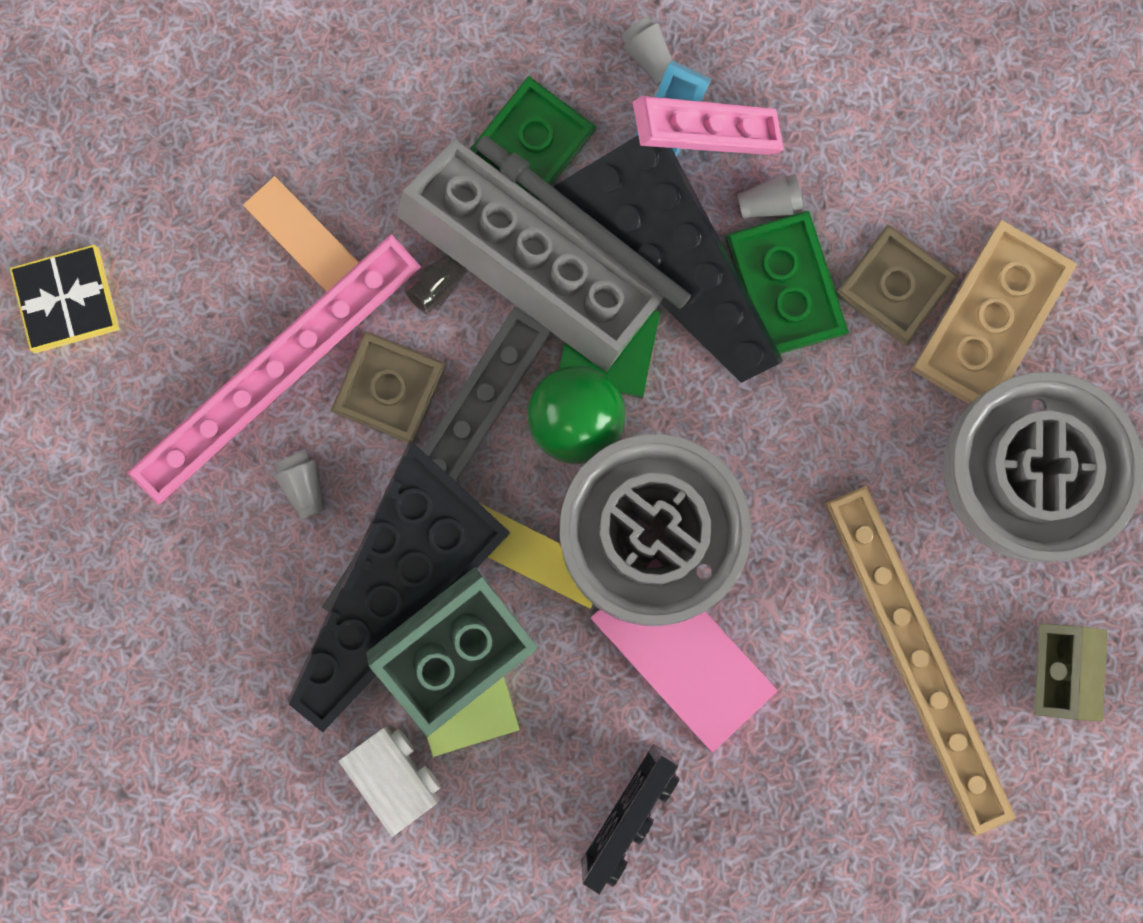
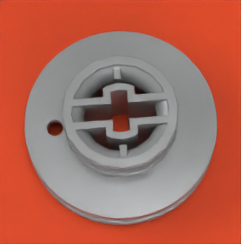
M1035 372L1023 374L1004 381L981 394L967 406L955 422L947 440L944 453L945 487L949 501L961 523L979 542L989 549L1011 559L1025 562L1041 563L1074 559L1094 552L1106 545L1120 533L1132 517L1143 488L1142 447L1138 434L1125 411L1111 396L1096 385L1064 373ZM1033 400L1042 402L1044 410L1033 412L1031 408ZM1009 446V456L1006 457L1007 448ZM1031 467H1041L1042 473L1031 472Z
M643 434L619 440L599 451L587 461L573 479L563 501L560 515L562 555L569 574L578 589L590 602L610 616L627 623L643 626L677 624L689 620L714 606L729 592L744 568L751 542V518L743 490L733 473L717 456L706 448L687 439L672 435ZM648 502H656V504L651 506ZM631 511L649 526L655 518L662 520L667 527L661 536L680 550L679 555H676L659 540H656L651 548L643 545L639 538L644 529L629 518L626 513ZM680 521H682L685 531L677 526ZM619 530L629 537L626 543L627 550L631 553L629 557L622 551L618 539ZM654 557L664 566L647 568L641 567L634 562L638 559L649 563ZM706 564L710 567L711 576L708 579H701L697 576L696 569L699 565Z

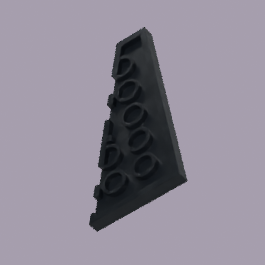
M637 135L553 186V188L691 295L688 302L681 309L665 297L660 304L741 383L783 361L672 148L640 146L639 136Z

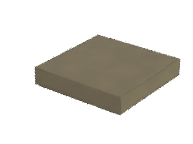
M887 225L837 290L836 295L905 346L958 275L890 225Z
M365 331L330 411L408 443L411 440L414 443L447 365L437 359Z

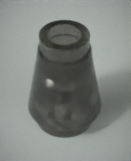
M449 255L444 256L410 276V283L404 287V292L409 300L424 314H429L433 309L438 311L469 270Z

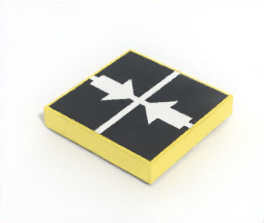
M96 245L10 268L31 352L38 353L120 330L102 258Z

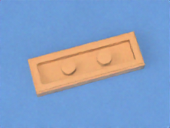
M275 176L243 204L245 209L326 292L359 263Z

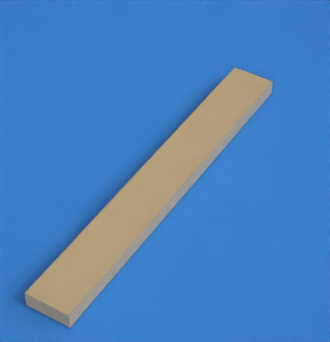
M867 486L824 503L971 834L978 836L1016 819Z

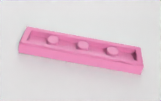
M641 96L633 101L640 146L762 155L777 154L784 150L776 109Z

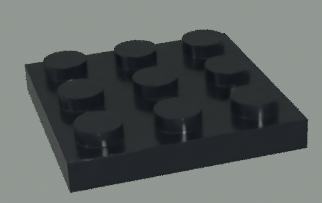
M654 744L581 860L583 884L599 895L606 883L614 887L619 881L628 864V861L624 858L632 841L638 845L641 844L654 822V819L650 817V812L658 799L665 803L679 782L680 777L676 776L675 772L678 765L667 752Z

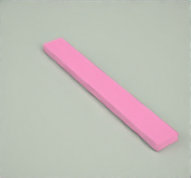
M390 234L127 473L158 505L161 504L421 269V266L398 240Z

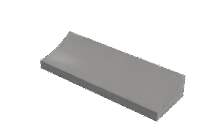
M456 139L401 193L396 217L605 373H607L664 298V296L585 234L516 183L509 180Z

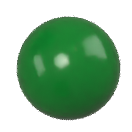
M568 366L548 374L536 386L529 400L527 418L531 435L542 451L564 463L584 464L602 449L619 441L625 426L626 411L619 389L605 374L590 367Z

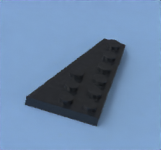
M409 440L288 697L289 705L321 732H324L377 676L369 667L366 652L474 567L478 568L510 534L505 526L411 440Z

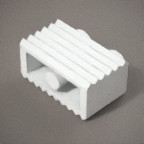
M386 726L338 762L391 837H393L439 802L440 798L436 791L441 786L426 766L419 770L409 754L414 751V748L400 729L392 732L389 726Z

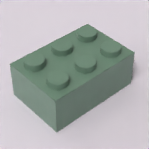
M474 567L367 651L366 654L369 667L428 737L539 648L478 569Z

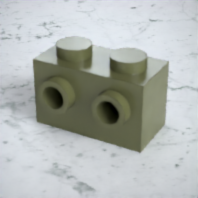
M1039 623L1034 715L1071 720L1103 721L1107 630L1083 626Z

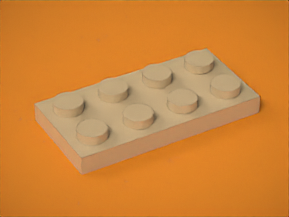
M1000 220L988 237L912 366L911 371L967 404H970L989 389L1011 379L1078 264L1005 221Z

